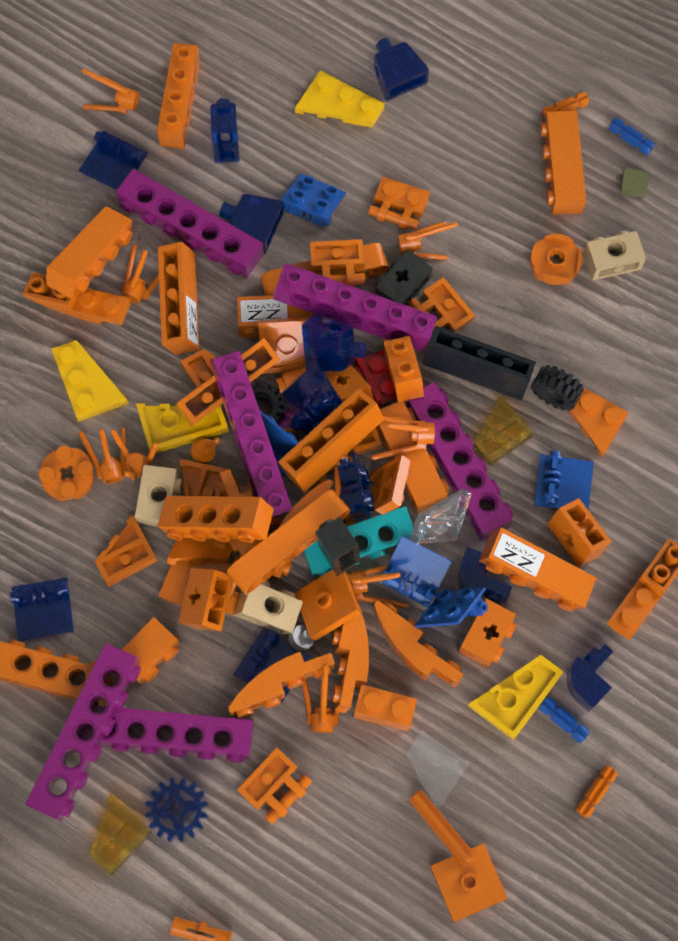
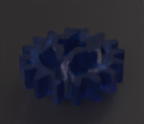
M170 778L169 786L166 787L160 782L159 787L161 791L159 793L153 790L150 792L154 800L146 801L145 805L152 808V811L146 813L145 817L154 820L149 825V828L152 830L158 827L157 836L159 838L163 837L166 833L168 834V842L172 843L174 837L178 836L179 841L182 843L186 834L192 838L195 837L193 831L195 828L203 830L204 827L200 820L208 819V814L202 812V809L207 808L209 804L208 802L200 801L205 795L203 791L195 793L196 783L193 782L187 787L185 778L181 779L180 784H176L174 778ZM180 791L190 794L195 801H185L181 798ZM168 794L169 799L164 806L158 808L162 798ZM175 798L178 804L184 808V810L180 811L179 822L176 816L170 813V810H173L175 807ZM196 813L193 821L186 827L185 821L190 814ZM160 819L172 821L174 830L165 827Z

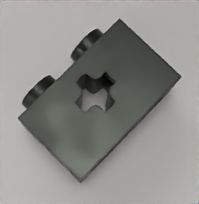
M407 250L402 257L398 255L390 266L391 270L386 275L382 274L377 279L374 285L376 287L375 295L408 306L409 301L415 298L431 279L433 267Z
M340 517L336 520L329 519L319 526V530L316 531L319 549L336 576L361 562L358 544Z

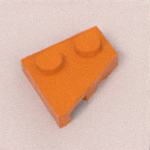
M183 538L181 541L176 540L168 555L167 564L176 565V561L193 560V564H204L206 562L228 563L234 551L230 541L222 542L216 539L197 541L192 538Z

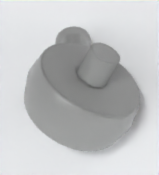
M297 625L294 627L293 633L288 634L289 644L297 651L308 650L314 643V640L309 636L306 625Z

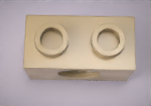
M622 231L608 238H593L587 242L583 252L592 281L641 270L646 260L637 231L630 233ZM609 251L616 252L619 256H613Z
M144 465L135 513L138 525L158 527L165 499L161 502H156L153 500V497L157 493H165L167 496L180 495L182 478H179L177 469Z
M266 581L248 594H244L241 591L233 614L234 616L281 635L293 633L303 601L295 598L294 593L282 589L279 591L271 589V585ZM266 599H269L273 604L271 613L265 608Z

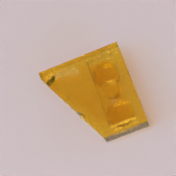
M500 396L491 415L487 417L483 430L476 437L474 448L491 466L531 439L533 431L505 399Z
M111 793L107 799L108 806L104 818L100 820L97 829L98 836L93 841L89 856L112 877L150 836L152 831Z

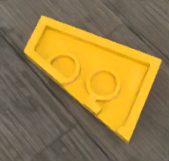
M320 70L296 105L295 113L303 115L304 112L316 114L318 118L324 119L332 117L341 119L345 123L372 128L383 112L385 103Z
M77 340L51 349L78 422L129 404L125 396Z
M136 404L149 450L154 442L158 443L156 453L193 443L200 438L207 439L229 432L221 405L191 427L175 406H170V404H160V406Z
M540 655L510 677L495 685L485 694L470 702L467 706L511 740H514L564 671Z

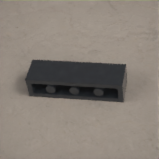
M439 326L434 328L422 365L521 401L536 361Z

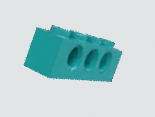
M406 506L347 527L353 538L362 537L366 541V549L359 551L360 559L370 556V559L374 560L385 556V550L392 547L396 548L402 535L411 540L417 538ZM380 528H388L391 531L392 539L389 542H384L378 537ZM318 541L303 551L311 576L318 574V577H321L332 570L319 549Z

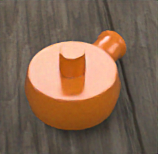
M215 437L212 440L200 438L194 441L191 446L193 459L203 464L213 460L216 454L215 447L221 444V440Z

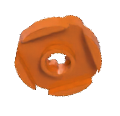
M549 234L539 242L537 241L530 255V266L534 277L551 285L571 283L582 266L583 254L580 247L578 249L573 243L574 240L563 234ZM554 255H559V259L563 260V262L554 264L550 261V258H553Z
M60 446L43 460L39 471V478L44 490L52 498L58 501L77 500L84 497L93 487L95 480L94 467L91 459L83 451L68 446ZM73 469L72 474L74 476L72 479L68 477L65 480L61 479L63 476L61 472L63 470Z

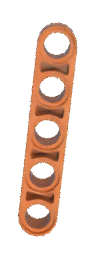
M371 243L363 246L364 268H354V274L365 273L366 280L386 273L389 270V266L382 245L380 243ZM311 260L293 264V266L322 275V270H311ZM283 267L270 270L261 275L260 280L265 296L274 295ZM330 269V274H346V269Z
M332 489L328 490L269 535L266 540L261 541L234 562L227 570V574L244 594L252 592L317 541L316 531L319 530L318 528L323 522L329 519L336 520L339 517L344 520L351 510Z

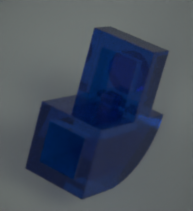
M467 547L457 577L460 590L467 587H485L486 590L482 594L485 595V599L487 598L496 604H500V602L506 603L512 586L486 577L488 572L486 565L479 562L482 552Z
M606 644L600 650L594 647L585 656L584 660L587 664L577 656L567 672L566 681L571 696L588 712L612 688L595 672L614 652Z

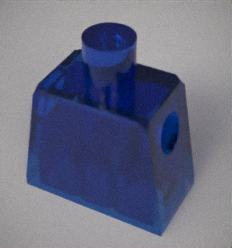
M384 38L376 44L379 53L374 55V71L385 101H389L428 83L429 68L406 42L393 46L388 38Z
M222 98L217 100L216 104L210 105L214 162H240L236 104ZM229 133L230 140H221V134Z
M243 194L237 206L224 202L219 216L230 220L229 224L262 242L264 254H266L284 215V201Z
M313 314L302 324L307 372L344 371L355 361V358L363 359L367 351L366 343L354 341L353 327L350 324L318 314Z

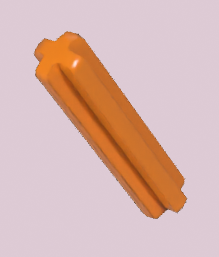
M422 790L414 793L409 799L412 806L462 866L470 863L475 857V853Z

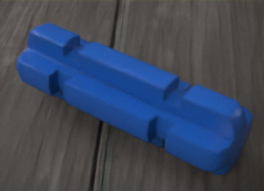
M616 117L611 122L609 130L616 135L619 133L620 138L635 148L638 146L640 148L639 151L648 155L653 150L655 143L649 138L644 139L645 135L629 124L624 125L625 122Z
M546 697L539 705V710L546 716L549 714L551 716L550 719L565 732H570L572 734L571 737L577 742H583L590 733L589 729L583 724L579 725L577 723L578 720L561 706L557 707V703L552 698Z

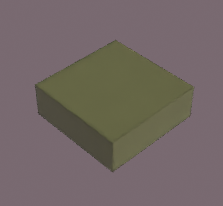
M624 168L620 194L645 198L650 172Z

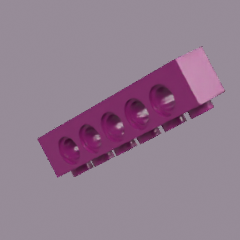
M132 169L116 191L119 206L128 213L134 212L145 223L158 226L171 238L177 237L191 250L197 249L203 252L210 261L214 263L220 262L234 275H242L248 278L264 255L262 242L135 169ZM146 198L151 199L149 202H141ZM165 211H172L169 215L162 214ZM187 223L194 224L192 227H184ZM209 235L215 236V238L212 240L204 239ZM229 248L238 249L233 253H229L226 251Z
M287 263L284 264L273 300L387 340L410 335L413 348L424 352L431 338L437 316Z
M240 351L212 359L210 365L254 497H261L274 509L272 517L291 511L292 507Z
M435 382L423 387L424 397L405 401V406L412 409L416 421L434 423V444H427V446L434 455L437 464L482 542L488 539L491 531L501 527L505 530L510 528L513 521V512L507 503L503 504L499 497L500 489L495 480H490L486 474L487 467L481 456L477 457L473 451L474 444L469 434H464L460 428L461 420L455 411L451 412L447 404L449 401L445 391L442 388L438 389ZM437 411L441 414V417L434 419L428 413ZM444 433L451 434L454 440L444 441L441 435ZM462 456L466 459L467 463L457 464L453 458ZM468 479H475L479 482L480 486L472 488L468 486L466 481ZM481 502H488L492 505L493 510L484 511L480 508L479 504Z
M105 643L25 803L26 806L62 822L64 817L68 818L76 803L73 798L77 790H82L88 780L89 774L86 771L90 763H95L102 751V746L99 745L104 735L108 736L114 727L115 720L112 718L117 708H123L128 698L126 690L130 682L134 683L139 676L141 667L138 666L140 661L136 656ZM110 674H119L120 680L118 684L112 687L105 684L106 678ZM97 700H106V709L101 713H94L92 710L93 704ZM85 726H92L94 730L92 737L88 740H81L79 737L81 729ZM71 753H79L80 762L75 767H67L66 759ZM58 780H65L67 784L65 792L55 795L53 793L54 783Z
M93 705L92 707L94 713H101L106 709V706ZM117 708L112 718L115 720V732L110 736H104L99 745L112 746L111 750L119 752H129V747L141 748L140 753L157 755L158 750L169 751V756L186 757V753L198 754L197 758L205 760H215V755L227 756L226 761L242 763L244 758L250 759L254 723L253 720ZM142 725L144 726V734L138 739L131 738L130 730L132 727ZM83 727L79 733L80 739H90L94 732L93 727ZM166 727L173 730L172 738L168 741H160L158 739L160 730ZM193 730H198L202 733L201 740L196 744H190L186 740L188 733ZM220 733H227L231 737L229 744L224 747H219L215 744V738Z

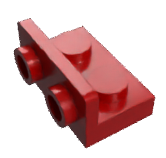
M384 350L363 358L360 354L356 355L354 366L352 367L371 386L373 400L377 403L379 409L397 402Z

